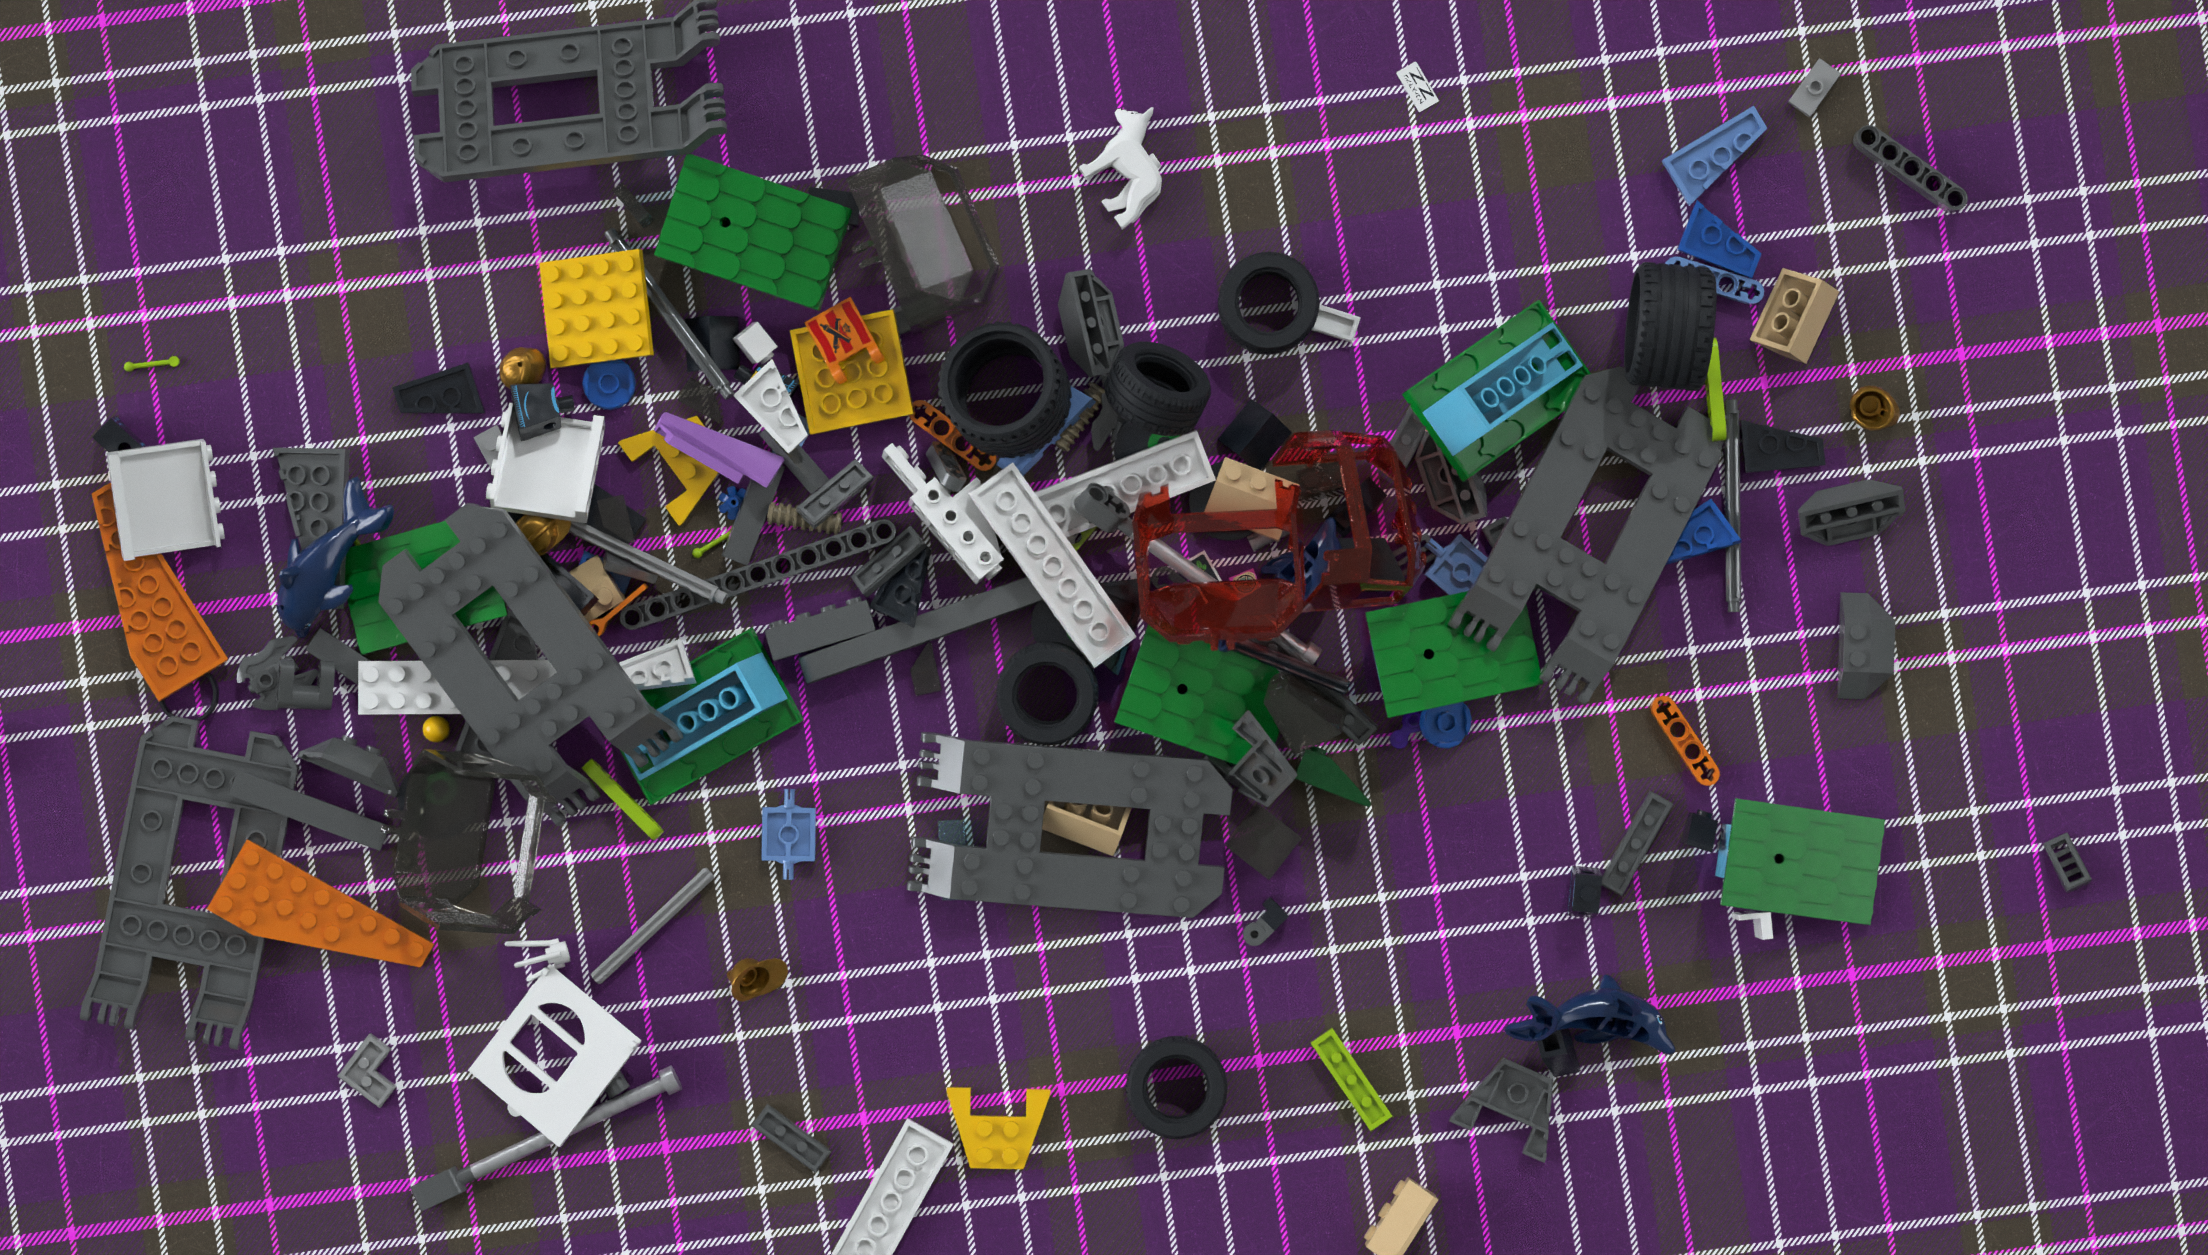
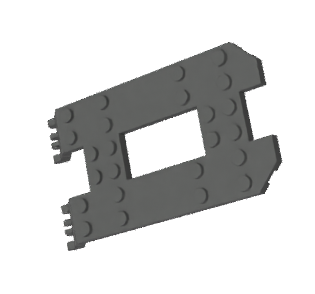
M694 0L674 17L435 45L429 51L430 55L422 63L418 62L411 69L413 97L439 95L440 132L413 135L416 164L445 183L692 153L712 136L723 135L727 132V123L720 120L726 116V110L724 109L725 100L714 98L724 95V85L722 83H708L681 104L654 107L652 69L684 66L706 47H714L720 44V35L717 32H710L716 31L719 28L718 13L713 10L717 7V0ZM598 76L600 114L495 126L493 88Z
M1621 366L1589 374L1582 378L1479 576L1448 622V626L1457 629L1465 613L1470 615L1472 619L1463 631L1467 637L1472 634L1479 621L1482 622L1473 637V640L1476 642L1482 640L1487 627L1494 629L1495 632L1486 644L1487 648L1494 652L1506 632L1522 612L1535 586L1577 610L1579 613L1567 636L1545 664L1539 678L1549 682L1556 667L1563 669L1564 671L1555 683V688L1561 690L1570 674L1573 675L1564 691L1567 695L1573 694L1579 680L1587 683L1578 696V701L1584 705L1588 703L1594 690L1614 665L1722 456L1718 441L1712 442L1713 430L1710 425V419L1688 406L1684 409L1676 426L1673 427L1632 403L1639 386L1631 385L1627 381L1624 368ZM1607 450L1650 476L1605 563L1560 537Z
M467 503L445 519L446 523L460 540L449 551L423 570L407 549H404L383 565L378 602L523 798L547 814L555 825L560 826L566 822V817L556 804L560 803L565 807L570 816H574L578 813L577 808L579 810L586 808V802L576 791L577 789L583 790L588 799L593 802L600 798L601 795L592 781L564 762L551 744L553 741L590 716L606 739L629 755L637 766L642 768L648 763V758L637 746L640 744L644 745L652 757H657L661 754L659 748L663 752L669 748L668 742L658 731L661 729L666 731L670 739L675 743L683 738V734L673 721L648 704L507 511L501 508H488L478 504ZM491 586L495 587L557 671V673L519 700L455 615L457 611Z
M171 716L140 738L95 973L82 1003L80 1020H91L94 1002L102 1004L97 1018L99 1024H105L108 1009L111 1005L109 1026L117 1025L119 1010L122 1007L128 1009L124 1020L125 1029L134 1030L138 1012L148 989L154 957L204 966L199 995L187 1024L185 1040L193 1042L196 1040L197 1028L200 1022L207 1024L203 1035L204 1044L210 1045L214 1027L218 1026L214 1046H222L225 1028H231L233 1032L229 1041L230 1049L239 1050L242 1035L253 1007L266 938L254 936L214 913L165 904L184 801L189 800L235 809L221 879L222 883L247 839L282 858L290 818L228 795L238 769L295 790L299 766L277 735L250 731L246 756L195 747L200 721Z
M921 732V741L924 743H940V751L921 749L919 751L920 757L939 759V761L918 762L919 768L936 769L938 772L937 778L919 775L916 785L933 787L958 794L991 797L986 847L958 845L929 837H911V846L915 848H930V856L921 854L910 855L909 861L929 864V867L909 865V873L927 874L928 878L927 882L918 880L907 881V890L957 900L1188 918L1195 917L1222 894L1224 866L1198 864L1204 813L1230 815L1233 789L1208 759L968 740L942 733ZM1045 801L1149 809L1144 860L1040 851Z

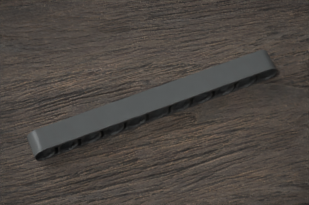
M878 520L704 581L720 587L721 591L728 593L727 599L889 544L896 538L897 528L889 520ZM884 524L889 525L892 529V534L887 539H881L877 534L878 528ZM857 533H863L867 538L866 544L861 548L855 547L852 543L853 536ZM836 541L840 543L842 550L839 555L833 557L828 554L827 547L831 542ZM807 550H812L816 554V561L812 565H806L802 561V555ZM781 559H788L791 563L790 571L785 574H781L777 570V563ZM758 567L763 568L766 572V577L762 582H755L752 578L753 570ZM731 576H737L740 579L741 585L736 591H731L727 587V580ZM683 587L627 606L620 614V622L627 629L638 630L717 602L706 600L702 596ZM682 593H686L690 597V604L686 608H680L677 605V597ZM656 602H661L665 606V612L660 617H655L651 611L652 605ZM635 610L639 613L640 620L636 625L631 626L628 624L626 616L630 611Z
M1028 577L918 615L914 628L899 622L799 658L798 661L806 684H811L1035 605L1044 600Z

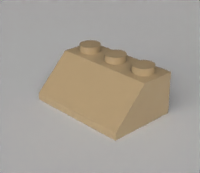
M1782 268L1750 341L1786 358L1806 364L1839 291L1821 279Z
M1225 457L1204 514L1279 541L1300 485Z
M598 554L569 572L599 599L584 616L588 622L626 599L610 572L604 569V563Z
M1049 801L1043 815L1042 829L1114 856L1131 808Z
M1409 1177L1405 1181L1400 1180L1393 1190V1194L1396 1196L1390 1204L1388 1202L1384 1204L1378 1214L1381 1217L1380 1221L1376 1226L1372 1224L1364 1236L1367 1240L1365 1242L1366 1247L1377 1255H1403L1438 1201L1434 1193Z

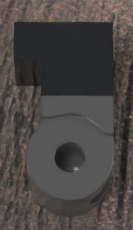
M1270 896L1262 903L1266 911L1256 921L1246 924L1243 929L1244 940L1251 946L1262 944L1289 917V914Z

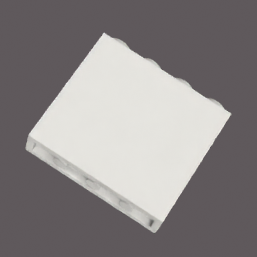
M509 403L508 412H503L501 418V427L504 428L503 436L498 435L496 451H499L498 460L493 459L491 475H494L493 484L488 483L486 499H490L491 508H501L512 513L587 523L605 432L604 416L594 415L592 422L561 417L562 427L560 429L521 441L514 405Z
M204 439L106 453L121 553L124 561L135 560V557L205 546L216 545L221 547L220 539H225L222 523H217L216 513H221L218 497L214 498L212 487H217L215 471H210L208 462L213 461L211 445H206Z

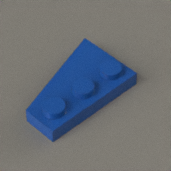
M1698 200L1695 201L1677 251L1752 279L1762 253L1738 233L1732 231Z
M1709 499L1693 510L1665 565L1742 543L1738 534L1712 499Z

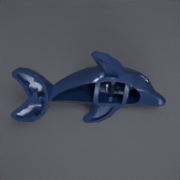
M358 476L348 480L344 488V523L314 540L301 553L298 538L291 540L287 568L279 572L281 585L277 596L276 609L281 621L287 627L293 629L299 638H304L309 633L312 622L322 610L335 609L344 604L353 592L352 584L334 585L342 561L357 537L364 534L383 532L393 520L394 509L392 505L388 504L381 508L369 507Z
M1332 517L1326 519L1304 549L1298 552L1283 553L1267 562L1261 568V573L1277 575L1264 587L1236 604L1224 600H1217L1209 604L1197 618L1195 626L1201 627L1203 623L1219 625L1220 642L1218 648L1221 652H1228L1239 641L1247 620L1274 618L1298 610L1303 613L1308 608L1320 612L1324 607L1326 599L1324 592L1334 581L1342 565L1343 549L1336 537L1335 519Z
M1609 975L1603 976L1599 989L1580 993L1567 1000L1558 1008L1542 997L1530 996L1526 1005L1532 1013V1019L1510 1023L1504 1030L1507 1035L1515 1039L1539 1041L1557 1030L1567 1028L1587 1029V1031L1575 1035L1574 1038L1577 1042L1599 1044L1608 1043L1619 1038L1631 1039L1655 1048L1664 1054L1671 1055L1675 1053V1046L1666 1033L1664 1018L1657 1008L1642 997L1621 990L1616 980Z

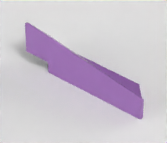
M667 412L661 415L654 428L655 432L665 437L664 440L669 445L738 484L744 480L745 476H748L767 488L772 484L784 462V457Z

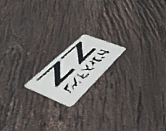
M1413 62L1396 73L1419 112L1439 101L1417 62Z

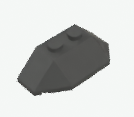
M1091 269L1066 273L1058 308L1070 357L1089 377L1109 374L1118 353L1124 347V341L1112 292L1094 275L1095 273Z
M1425 429L1426 432L1421 440L1415 460L1432 509L1461 525L1486 517V488L1480 471L1463 482L1456 473L1457 471L1454 470L1442 453L1441 448L1438 447Z
M1867 479L1816 491L1798 509L1800 533L1802 536L1809 537L1826 546L1878 535L1892 524L1898 515L1901 516L1905 512L1903 488Z
M1840 592L1837 698L1866 699L1894 674L1895 619L1868 593Z
M343 734L342 738H331L302 750L297 755L301 759L397 798L400 794V787L389 760L381 755L382 750L371 745H367L366 748L356 745L358 740Z

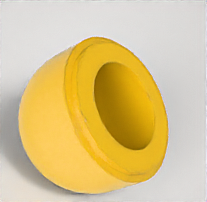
M432 716L424 722L423 734L429 741L442 742L449 736L450 725L445 718Z

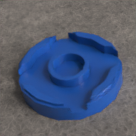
M622 360L592 363L584 373L582 384L584 393L591 403L601 409L613 410L621 408L631 400L635 393L636 379L634 372L628 364Z
M1459 702L1423 710L1420 715L1419 725L1421 733L1427 742L1439 748H1451L1459 745L1465 735H1468L1472 718L1467 705Z

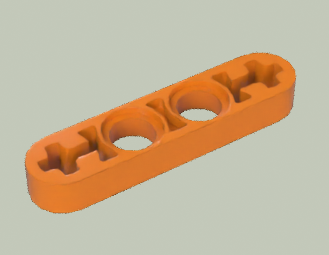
M917 400L913 402V408L916 406L919 408L923 405L926 406L925 412L931 417L933 412L938 414L931 421L929 428H927L924 424L928 421L923 417L916 419V412L914 411L915 414L909 415L914 423L978 470L989 471L995 466L996 455L989 456V459L992 461L990 465L984 464L980 466V459L974 454L972 459H969L967 455L974 450V447L971 445L966 451H960L956 448V440L962 434L953 425L951 420L926 401ZM940 420H944L949 424V431L943 436L936 434L934 430L935 423ZM977 449V451L980 452L981 454H983V455L986 454V453H983V452L979 451V449Z
M1668 696L1654 698L1650 705L1652 715L1696 781L1704 786L1715 784L1720 777V771L1675 702ZM1659 701L1669 703L1670 706L1667 707V711L1670 716L1674 713L1678 716L1669 720L1666 725L1663 723V720L1668 719L1663 712L1657 713L1656 711L1659 707ZM1675 722H1680L1685 727V732L1681 737H1674L1670 732V727ZM1690 744L1697 745L1700 750L1699 756L1693 760L1685 755V749ZM1704 756L1707 761L1703 762V765L1706 769L1712 768L1714 771L1711 774L1712 779L1710 781L1706 778L1701 779L1703 771L1700 766H1697L1695 769L1692 764L1700 762Z

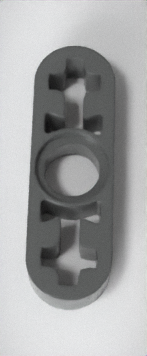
M933 441L926 452L933 470L943 486L952 491L959 492L967 479L959 462L950 448L943 443Z

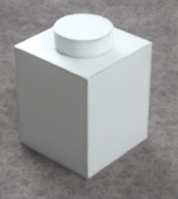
M752 322L733 338L734 342L752 364L758 362L764 364L774 356L772 351L777 348V345L758 322Z

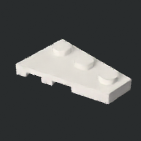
M771 359L733 396L790 454L808 437V434L773 359Z
M682 639L619 662L638 690L696 683Z

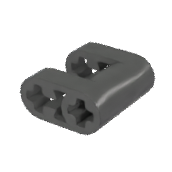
M280 659L276 686V708L331 710L335 676L334 661L319 662L317 686L293 685L294 660Z

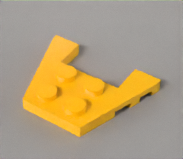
M698 416L686 419L704 426ZM654 430L620 440L618 444L632 462L653 447H656L685 486L687 491L665 506L676 523L681 526L719 473L669 445L664 440L665 437Z
M947 1087L948 1098L970 1168L1024 1169L1050 1097L1051 1089L1027 1088L1026 1116H985L970 1114L971 1087Z

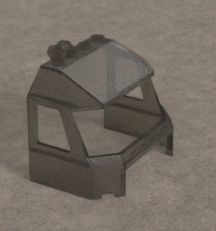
M920 154L894 157L846 178L871 236V240L854 246L852 250L854 254L862 253L875 246L878 255L862 260L859 266L861 269H865L882 262L914 336L988 303L1001 268L958 168ZM924 165L943 171L951 176L990 266L982 290L964 299L963 297L974 269L930 170L921 167Z
M423 749L409 769L403 811L384 809L383 816L402 819L401 827L394 825L381 826L382 833L399 835L393 872L399 906L437 930L514 934L522 927L521 924L530 916L534 917L541 911V908L529 902L545 800L551 804H558V802L550 795L539 776L524 768L474 753ZM493 778L520 780L529 793L513 897L493 914L476 913L457 907L456 905L476 889L480 883L495 788V780ZM421 908H425V909H439V910H443V911H427V912H426L425 910H423V909H421Z

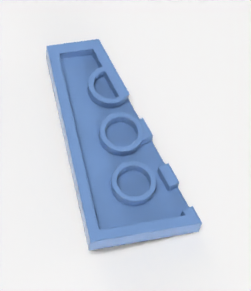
M1754 106L1662 160L1688 206L1767 129Z
M1071 386V408H1069L1068 418H1065V424L1059 430L1058 435L1054 436L1049 444H1045L1042 449H1037L1032 454L1028 453L1022 457L1015 456V458H1000L996 465L1004 469L1009 464L1014 463L1022 476H1024L1044 456L1043 451L1050 444L1054 445L1061 438L1060 434L1070 424L1073 426L1080 419L1079 415L1087 407L1091 408L1096 401Z

